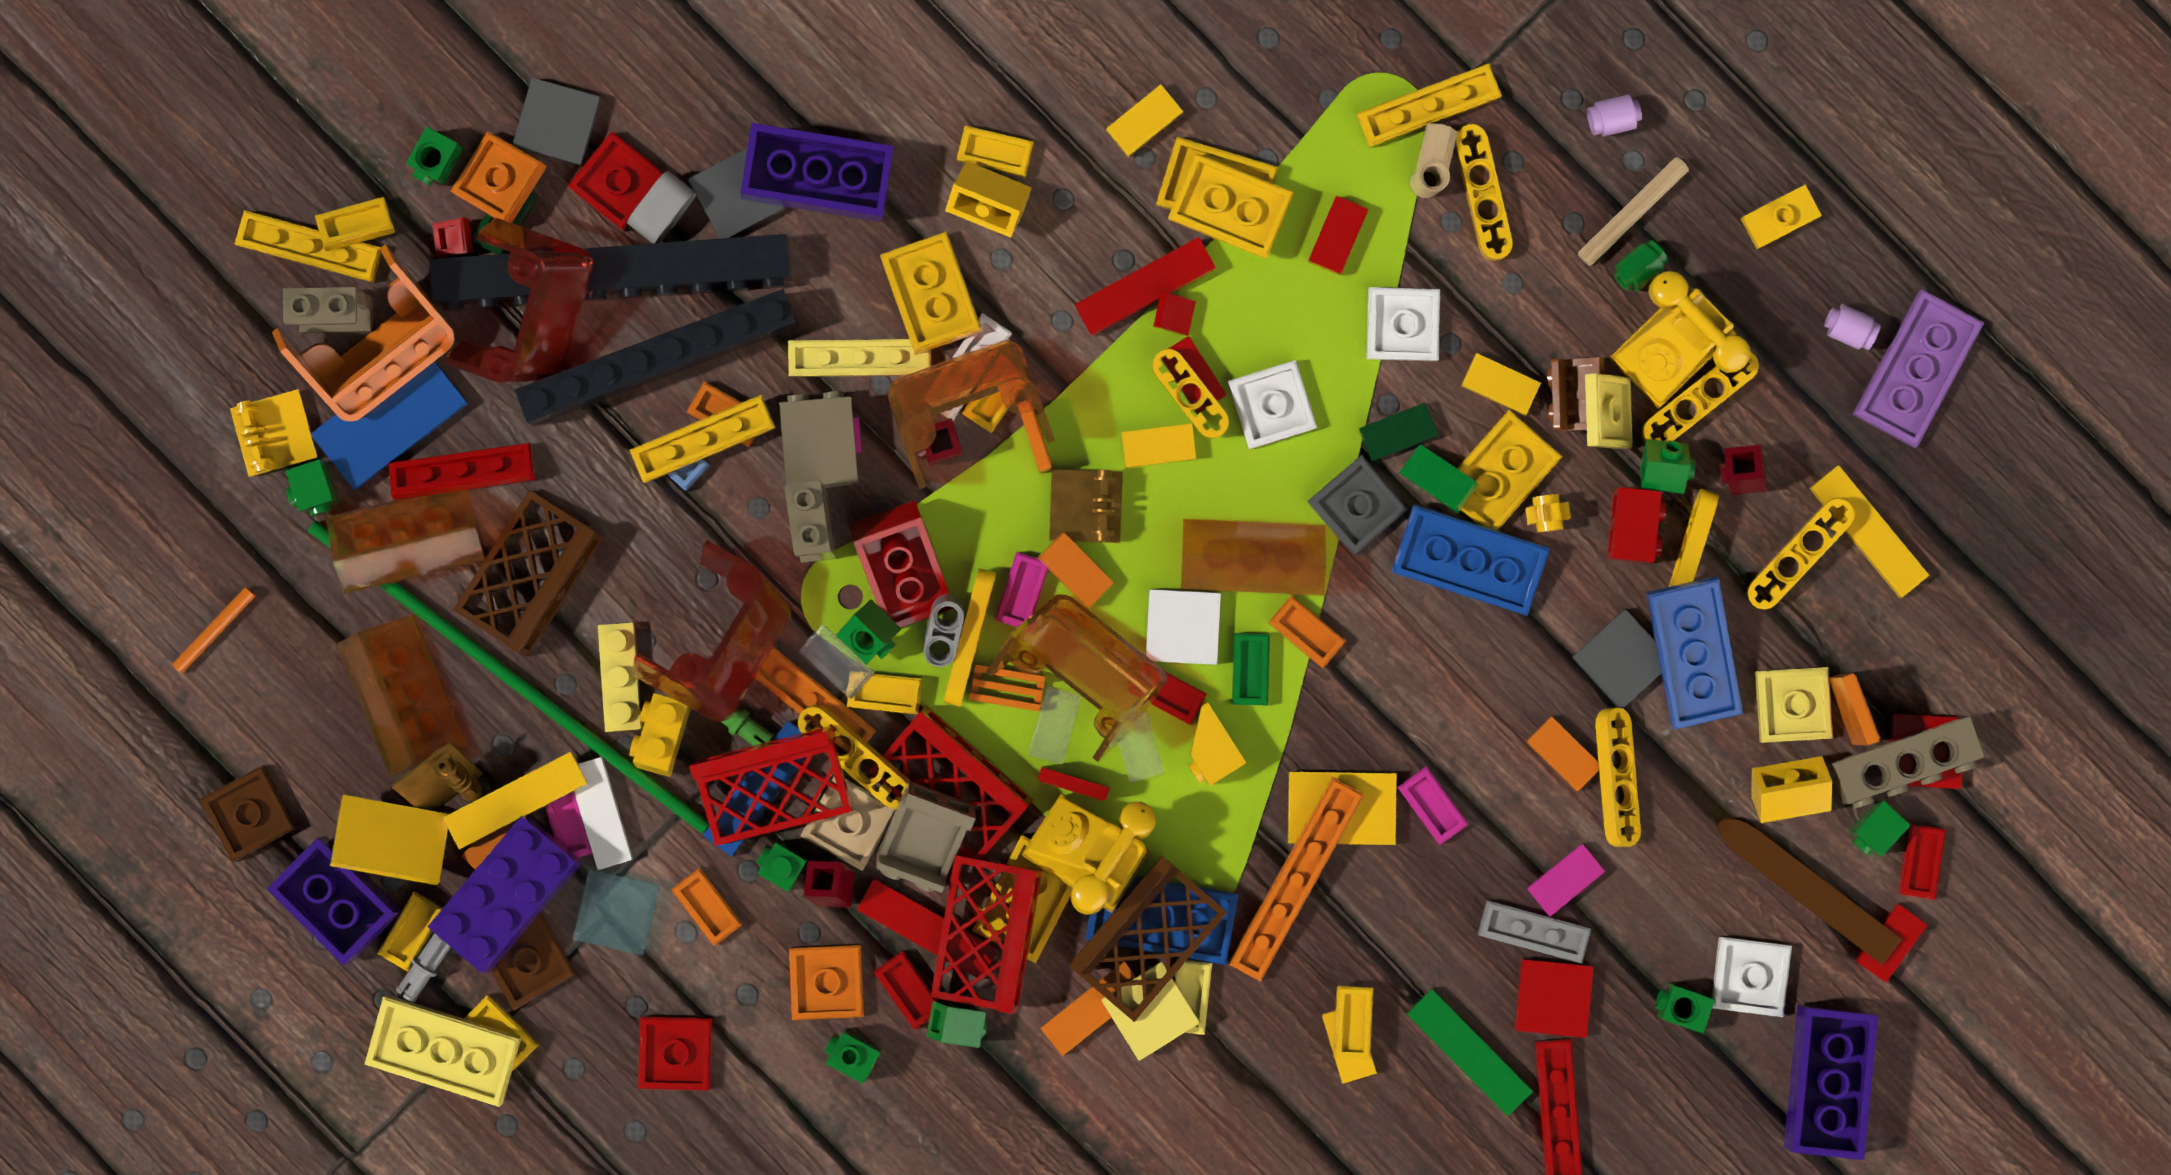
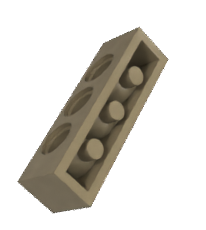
M1969 716L1828 763V767L1841 803H1852L1854 809L1874 803L1873 796L1886 791L1887 796L1891 797L1909 790L1907 784L1920 780L1922 785L1941 780L1943 779L1941 775L1943 771L1954 768L1957 774L1977 767L1975 760L1985 756ZM1938 742L1944 743L1949 750L1948 758L1942 763L1937 761L1933 755V748ZM1904 754H1909L1915 761V767L1909 774L1903 773L1899 768V760ZM1871 765L1876 766L1881 773V779L1875 786L1868 784L1865 780V771Z

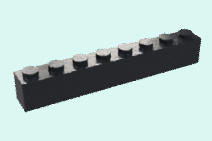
M784 289L514 390L526 423L536 426L799 327L787 293Z

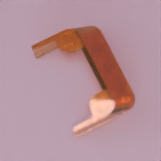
M1001 340L900 376L891 383L888 390V399L919 489L926 487V478L916 452L928 448L935 440L936 428L932 416L1000 392L1005 407L1013 413L1023 414L1036 409L1048 443L1055 441L1023 349L1015 341Z
M1063 594L1055 595L1008 635L986 672L992 677L1009 662L1015 665L1019 671L1029 674H1037L1046 667L1098 708L1100 711L1095 716L1093 723L1095 729L1104 740L1092 757L1097 762L1128 734L1167 683V676L1161 667L1077 600Z

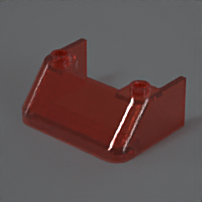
M495 217L478 233L476 240L510 251L508 260L510 276L517 283L531 288L515 348L512 350L503 346H495L488 349L462 340L445 357L444 364L500 383L535 382L562 372L566 366L592 273L593 262L589 253L580 247Z
M706 540L703 545L700 564L727 579L728 591L732 596L744 602L742 608L710 661L696 653H686L679 656L671 669L668 670L637 653L633 662L632 676L713 721L722 722L730 719L735 714L787 627L791 617V607L787 600L756 567Z

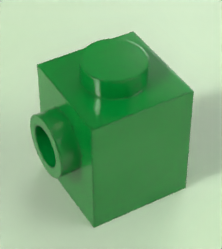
M1646 439L1640 464L1641 489L1684 494L1687 480H1693L1696 467L1695 459L1690 458L1689 444L1677 441Z
M319 459L285 471L290 487L286 488L288 500L293 508L297 507L299 512H310L311 517H315L332 511L330 505L340 502L326 461Z
M778 841L774 844L773 848L766 845L756 863L761 868L757 874L789 892L810 859Z
M844 1029L840 1036L833 1034L825 1048L824 1053L829 1055L825 1064L864 1084L882 1049Z

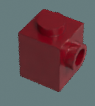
M952 418L917 429L920 438L914 440L920 461L927 459L928 464L933 466L964 455Z
M1761 444L1724 448L1725 463H1720L1722 484H1728L1732 495L1768 491L1765 456Z
M808 861L807 872L803 881V896L816 906L851 908L855 872L842 862Z

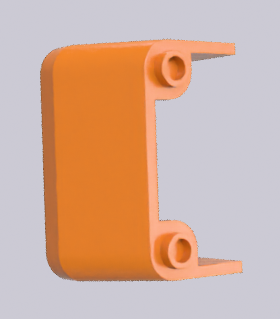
M386 244L380 250L389 267L398 276L389 285L386 295L390 306L396 313L342 356L326 343H315L300 353L278 328L272 332L283 356L333 412L345 421L361 419L446 353L454 342V333L449 323L420 284Z

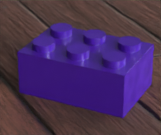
M327 836L317 837L267 890L342 965L353 962L402 910L363 872L330 866L334 843Z

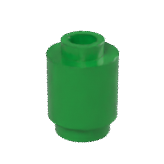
M1650 240L1646 244L1641 243L1615 264L1617 273L1614 274V277L1618 284L1626 291L1632 289L1638 292L1664 271V265L1668 263V257L1654 241Z

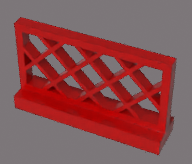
M928 706L917 714L909 726L883 754L886 760H903L904 775L916 784L929 783L930 789L936 791L935 783L954 782L956 799L961 800L960 782L973 781L980 787L981 800L964 802L981 806L983 825H973L971 831H983L984 846L975 854L965 845L964 837L958 851L965 857L982 859L1034 800ZM914 730L926 739L927 753L908 754L907 738ZM932 745H933L939 752H934V753H933ZM901 746L902 754L893 755ZM946 757L953 763L954 776L935 777L933 758ZM927 758L929 778L910 779L908 759ZM877 763L869 771L873 777H876L879 773ZM959 769L967 776H960ZM885 774L879 782L889 786L892 790L891 793L896 797H902L901 792L903 789L898 785L893 787L886 782L888 776ZM986 793L993 799L986 800ZM987 805H1001L1011 816L1004 824L988 825ZM989 830H997L989 839Z
M833 725L699 759L689 766L693 780L696 779L715 846L853 811L834 742L836 736ZM828 752L831 768L826 777L808 767L812 757L816 754ZM807 757L804 764L796 760ZM788 762L800 769L792 785L774 776L780 763ZM773 766L770 772H767L766 770L762 769L765 767ZM755 771L766 778L757 794L740 784L746 772ZM804 772L822 782L814 798L795 788ZM739 774L736 781L729 778V776ZM832 774H834L836 783L830 780ZM720 779L732 787L724 802L711 796L707 782ZM770 781L788 791L779 807L761 797ZM826 785L839 792L842 806L829 808L817 801ZM736 789L754 799L746 815L728 806ZM791 794L810 804L804 815L795 817L783 810ZM758 802L776 812L770 824L762 826L749 818ZM714 805L720 808L717 815ZM813 807H816L819 810H821L818 812L810 813ZM725 811L742 822L735 833L722 836L718 821ZM780 815L786 818V820L776 822ZM745 824L753 827L751 829L743 830Z
M955 855L931 997L996 1009L999 1012L1009 1014L1018 1012L1042 870ZM963 864L975 866L984 878L969 890L960 879ZM984 868L996 871L988 876ZM1001 872L1016 874L1014 889L1002 896L991 879ZM987 883L998 900L982 911L971 894ZM958 888H960L963 894L957 898ZM1012 896L1010 907L1006 900ZM967 898L978 915L962 925L954 914L955 906ZM1001 904L1009 915L1008 924L996 932L986 914ZM981 918L992 936L976 946L965 929ZM952 923H954L957 930L951 933ZM1004 932H1006L1005 942L1000 937ZM961 933L971 951L956 961L948 950L949 941ZM995 939L1003 954L1001 961L990 967L979 950ZM975 954L986 971L970 982L959 964ZM946 958H947V959L949 960V962L951 963V965L948 966V967L945 969ZM1000 967L999 977H997L994 971ZM954 968L966 986L956 993L941 991L943 976ZM987 975L990 976L997 986L994 1001L981 998L973 986ZM969 990L972 996L962 995V993Z

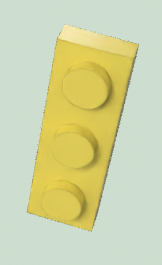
M635 623L598 625L605 732L642 729V722H640L641 702Z

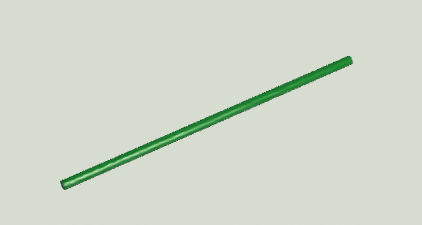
M317 520L312 523L308 529L311 535L701 834L708 829L709 822L707 819L643 770L636 768L634 763Z

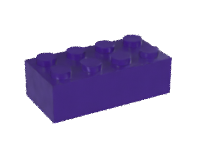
M751 123L740 192L741 200L882 222L894 146Z
M521 816L427 927L479 972H490L583 862L530 816Z
M1797 1005L1784 1148L1792 1153L1864 1160L1878 1015L1865 1011Z

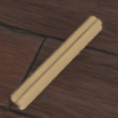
M1675 157L1578 252L1581 260L1589 266L1593 265L1688 172L1689 168L1686 163L1679 157Z

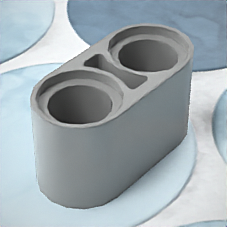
M666 171L633 211L627 224L651 243H661L691 205L697 193L670 171Z
M951 594L941 595L934 600L924 637V656L935 667L947 666L954 660L964 621L962 602ZM951 606L957 610L958 614L954 619L945 621L938 616V611L942 607ZM937 640H942L950 648L946 653L937 655L930 650L931 644Z

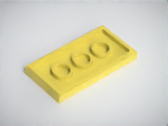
M385 995L381 1002L365 1065L500 1107L504 1102L521 1036Z

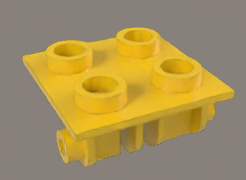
M299 389L251 402V400L239 402L237 407L230 408L249 477L318 458Z

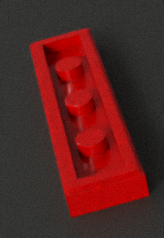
M1197 237L1079 301L1074 306L1090 336L1093 337L1159 301L1161 292L1172 294L1215 271L1216 267L1200 237Z
M530 443L388 463L393 500L535 480L533 452Z
M874 878L857 911L938 956L944 917ZM952 923L951 933L957 930L954 923ZM966 930L976 946L985 941ZM961 933L949 941L948 950L956 961L971 951ZM989 943L979 951L990 965L999 948ZM975 954L959 964L963 971L975 978L986 971Z
M1572 1039L1534 1041L1545 1175H1582Z

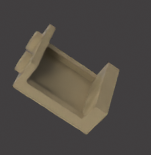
M356 287L283 288V322L286 325H299V333L301 334L371 333L373 331V297Z
M832 391L823 393V399L809 400V394H797L787 396L788 402H780L786 485L821 480L825 487L860 484L852 408L853 399L851 396L845 397L844 391Z
M821 480L787 484L785 486V495L794 555L800 557L801 564L837 559L827 488Z
M908 781L877 853L876 868L888 878L895 880L903 878L913 882L916 887L923 891L933 892L935 890L943 893L946 886V877L966 831H971L976 819L975 805Z

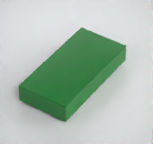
M1421 444L1399 472L1402 477L1457 514L1478 487V483Z
M1234 633L1232 705L1268 706L1270 634Z

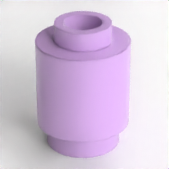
M1627 94L1595 102L1593 107L1587 108V118L1592 134H1601L1602 137L1637 129V121L1642 120V112L1638 100H1632L1631 96Z
M1842 303L1838 309L1832 307L1825 320L1824 327L1829 328L1827 336L1858 350L1861 347L1869 350L1877 338L1881 324L1875 322L1874 317Z

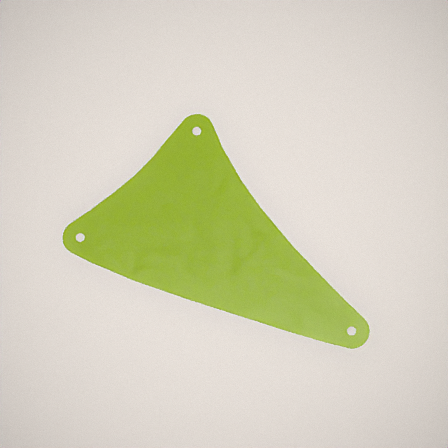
M1370 73L1350 82L1343 88L1295 148L1280 163L1274 184L1294 192V195L1267 260L1213 239L1205 248L1216 270L1172 293L1196 301L1188 336L1227 394L1225 398L1218 402L1227 413L1229 419L1228 428L1222 436L1215 439L1202 436L1153 373L1152 365L1155 356L1160 351L1170 348L1187 337L1153 327L1159 302L1157 301L1055 400L1036 415L1053 468L1050 471L1039 473L1023 425L986 457L917 503L948 590L951 595L956 596L962 602L964 621L979 568L996 572L992 594L961 707L944 703L954 660L947 666L935 667L924 656V637L929 618L901 627V631L892 639L897 645L883 659L876 656L867 665L836 636L847 621L868 601L872 599L876 603L853 541L836 549L837 559L815 562L807 572L802 584V610L808 624L819 636L872 673L922 678L920 705L924 708L928 706L1031 796L1034 799L1032 803L1045 817L1060 794L1118 827L1119 817L1127 804L1132 802L1148 804L1156 815V823L1152 833L1147 838L1140 840L1151 853L1136 876L1144 877L1157 860L1163 856L1198 887L1235 893L1291 730L1309 657L1268 624V622L1291 595L1318 618L1320 617L1339 539L1307 501L1359 456L1362 437L1358 429L1366 426L1381 360L1366 359L1368 288H1398L1417 195L1410 186V178L1416 170L1426 127L1369 148L1356 116L1361 111L1417 91L1410 82L1397 75ZM1336 195L1369 209L1340 276L1308 262ZM1296 360L1317 429L1249 450L1228 381ZM1162 362V367L1159 371L1162 374L1169 372ZM1175 381L1169 383L1172 389H1175L1177 386ZM1180 390V397L1182 401L1186 404H1189V402ZM1194 410L1191 411V413L1193 414L1194 417H1197V416H1198V415H1196V413L1194 412ZM1207 410L1201 412L1206 419V423L1203 425L1204 429L1213 428L1215 431L1221 429L1218 423L1222 418L1219 414L1211 416ZM1192 424L1196 460L1131 468L1125 467L1121 432ZM1052 469L1112 470V472H1123L1120 543L1073 541L1114 583L1090 608H1086L1048 570L1029 631L994 620L1016 552L1037 558L1053 542L1049 540ZM846 585H855L862 591V603L855 609H846L839 603V591ZM1149 590L1221 593L1217 665L1147 661L1207 693L1202 705L1206 702L1209 703L1246 761V764L1211 786L1208 785L1206 780L1199 783L1188 766L1194 762L1190 757L1200 708L1193 722L1189 725L1127 692L1143 661H1146ZM954 608L940 613L938 616L945 621H950L957 616L958 612ZM1234 633L1270 634L1268 706L1232 705ZM937 640L930 646V650L937 655L946 653L950 648L942 640ZM975 664L1046 676L1040 712L969 700ZM981 673L980 680L1031 689L1037 688V682ZM979 687L978 694L1034 703L1035 696ZM1045 767L1110 787L1107 800L1102 801L1040 782L1038 779L1040 769ZM1173 876V877L1171 878V880L1169 881V882H1175V883L1183 884V883H1182L1179 879H1177L1175 876Z

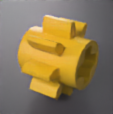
M1559 494L1532 497L1533 506L1525 508L1527 525L1536 524L1537 533L1563 530V520L1571 519L1569 502L1560 503Z

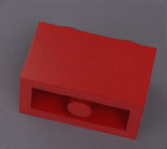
M1623 487L1614 489L1606 560L1652 564L1655 563V557L1661 556L1663 538L1662 536H1657L1659 521L1663 522L1666 514V501L1661 500L1662 492Z

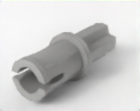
M434 934L419 957L412 959L413 966L400 985L397 986L396 991L399 994L405 992L403 997L415 1002L430 977L437 975L436 968L451 947L438 935Z

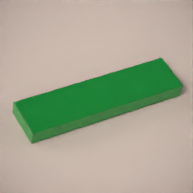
M1432 989L1406 1013L1507 1117L1533 1092Z

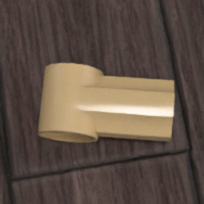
M1431 123L1426 125L1416 170L1410 178L1412 191L1421 198L1433 197L1442 191L1450 181L1449 167L1458 131L1450 126ZM1425 171L1435 176V187L1427 185L1424 181Z

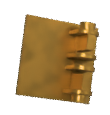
M1052 469L1049 540L1054 541L1064 532L1072 541L1120 543L1123 472H1112V470Z
M449 742L442 748L434 751L430 757L414 769L407 771L391 786L414 807L434 811L457 793H460L466 801L478 800L481 797L482 788L477 778L483 775V772Z

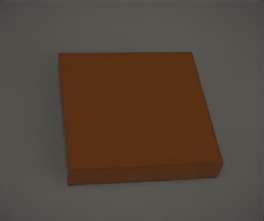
M265 765L199 799L232 862L242 859L298 828Z
M540 912L491 970L513 1011L577 974L542 912Z

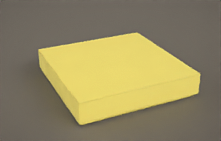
M1597 373L1585 374L1587 446L1631 449L1633 441L1630 378Z
M1829 667L1755 672L1760 743L1833 738Z
M1161 961L1146 970L1145 979H1161L1166 973V967ZM1141 974L1130 981H1141ZM1171 978L1135 1022L1106 997L1101 999L1139 1061L1200 1023L1173 978ZM1156 984L1146 985L1147 994ZM1142 985L1121 987L1122 1002L1132 1011L1143 1000ZM1116 989V990H1114L1112 993L1117 997V989Z

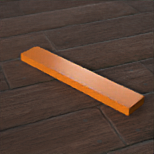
M1333 776L1331 777L1229 961V965L1261 982L1365 794Z

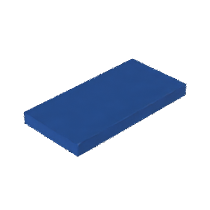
M434 361L361 419L345 421L334 415L312 432L311 436L353 490L357 491L388 467V463L397 460L469 403L438 363Z
M1413 504L1391 572L1528 616L1550 547Z
M1714 576L1646 592L1671 727L1676 730L1743 714L1719 579Z
M1142 876L1134 878L1116 908L1143 878ZM1168 882L1164 887L1165 902L1186 900L1185 885ZM1199 887L1228 913L1189 959L1226 965L1239 894ZM1190 890V900L1201 899ZM1160 892L1151 903L1161 902ZM1206 903L1191 904L1192 925L1208 924L1217 914ZM1187 905L1165 906L1167 927L1188 926ZM1149 907L1141 913L1142 929L1163 928L1162 907ZM1102 908L1099 912L1089 915L1085 940L1092 938L1112 914L1111 912ZM1137 919L1128 930H1138ZM1203 929L1193 930V938L1195 939ZM1189 930L1167 932L1169 953L1184 952L1190 945ZM1163 932L1142 934L1143 950L1165 953ZM1138 934L1123 935L1117 941V946L1139 949Z

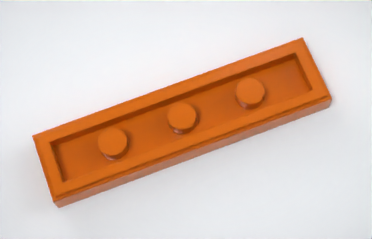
M767 641L764 642L743 668L799 714L810 705H823L867 743L877 731ZM818 713L813 717L809 714L807 715L813 726L824 728L820 724L821 715ZM842 735L836 736L834 742L849 753L852 748L849 738Z

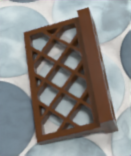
M529 490L453 610L506 644L513 651L529 657L604 539V536ZM535 501L543 506L546 522L529 526L526 513ZM551 512L560 518L552 520ZM568 522L577 528L570 541L557 544L554 530L555 525ZM522 523V528L517 529L519 524ZM548 528L551 546L533 550L530 532ZM523 533L527 552L510 556L507 545L508 541L512 536ZM564 549L561 555H559V550ZM501 552H502L503 558H499V559H498V557L500 556V554H501ZM552 552L554 566L550 572L538 574L535 556ZM528 558L532 576L514 580L511 562ZM505 564L508 582L490 586L488 573L495 565ZM545 579L542 585L540 586L539 580ZM483 582L484 588L479 589ZM533 582L535 596L531 602L519 604L516 586ZM509 588L512 606L495 610L492 592ZM485 594L489 612L474 615L466 609L474 596ZM526 609L521 616L520 610ZM514 612L516 626L508 637L499 631L496 616ZM490 618L491 625L482 619Z
M1161 856L1068 966L1135 1022L1228 912L1166 858ZM1173 876L1185 885L1186 900L1165 902L1164 887ZM1190 890L1201 899L1190 900ZM1160 892L1161 902L1151 903ZM1206 903L1217 912L1208 924L1192 925L1191 904ZM1187 905L1188 926L1167 927L1165 906ZM1149 907H1162L1163 928L1142 929L1141 913ZM1137 919L1138 930H1128ZM1203 929L1194 939L1193 930ZM1189 930L1190 945L1184 952L1169 953L1167 932ZM1163 932L1165 953L1144 955L1142 934ZM1138 934L1140 955L1118 957L1117 941L1123 935ZM1114 946V957L1104 958ZM1169 957H1179L1170 968ZM1165 958V975L1161 979L1146 980L1144 959ZM1140 959L1142 980L1120 982L1119 961ZM1115 961V983H1100L1090 974L1100 962ZM1156 984L1147 994L1146 985ZM1142 985L1143 1000L1132 1011L1122 1002L1121 987ZM1117 987V997L1107 988Z

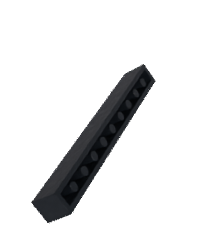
M787 234L430 259L432 302L438 306H443V311L465 310L464 304L478 303L480 309L499 308L500 302L514 301V306H532L536 304L535 299L549 298L552 304L571 302V297L585 296V301H602L607 299L606 294L620 293L623 299L642 297L643 291H656V296H672L678 294L677 289L691 288L692 293L701 294L713 292V286H727L728 291H742L749 289L748 284L763 283V288L784 287V281H792L790 242Z

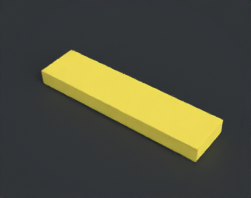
M910 339L788 341L789 377L931 375V350L915 355Z

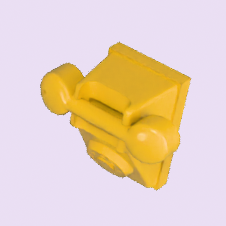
M1666 271L1652 280L1648 290L1650 299L1661 308L1609 357L1623 374L1629 377L1630 381L1657 408H1660L1712 357L1719 369L1732 373L1741 370L1747 365L1750 360L1751 351L1747 341L1741 336H1737L1733 331L1734 324L1721 314L1702 294L1700 289L1691 288L1684 276L1678 272Z
M1060 794L1022 852V856L1073 888L1071 891V902L1078 912L1091 915L1104 908L1113 913L1151 853L1140 840L1147 838L1152 833L1156 823V815L1148 804L1132 802L1123 808L1119 817L1118 827Z

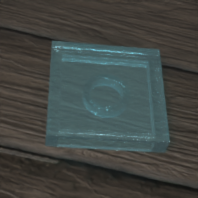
M589 869L573 940L644 955L660 885Z

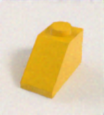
M1206 702L1200 707L1190 757L1194 762L1188 766L1199 783L1206 780L1208 785L1211 786L1246 764V761L1209 703Z

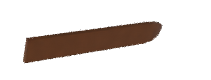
M1721 819L1718 822L1717 827L1720 836L1732 851L1881 965L1884 964L1902 940L1756 828L1735 819Z

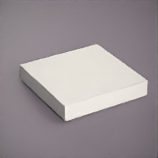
M1369 287L1366 359L1438 361L1440 289Z
M1296 360L1228 381L1249 450L1317 429Z
M1149 590L1146 661L1217 665L1221 593Z
M1719 936L1712 999L1715 1001L1712 1008L1784 1017L1792 946Z

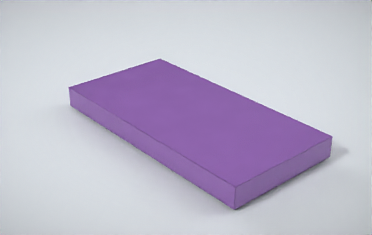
M1923 289L1919 290L1852 415L1903 443L1917 448L1984 323Z

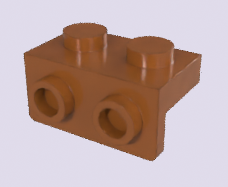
M1604 358L1552 359V367L1548 369L1547 374L1548 384L1552 389L1553 403L1549 405L1550 422L1553 424L1554 430L1587 431L1585 374H1604Z

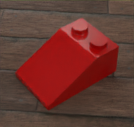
M916 500L849 524L853 543L877 605L900 628L929 618L934 600L941 595L950 594ZM951 606L942 607L938 614L954 608Z

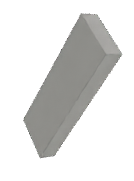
M1486 900L1477 935L1583 963L1591 929Z

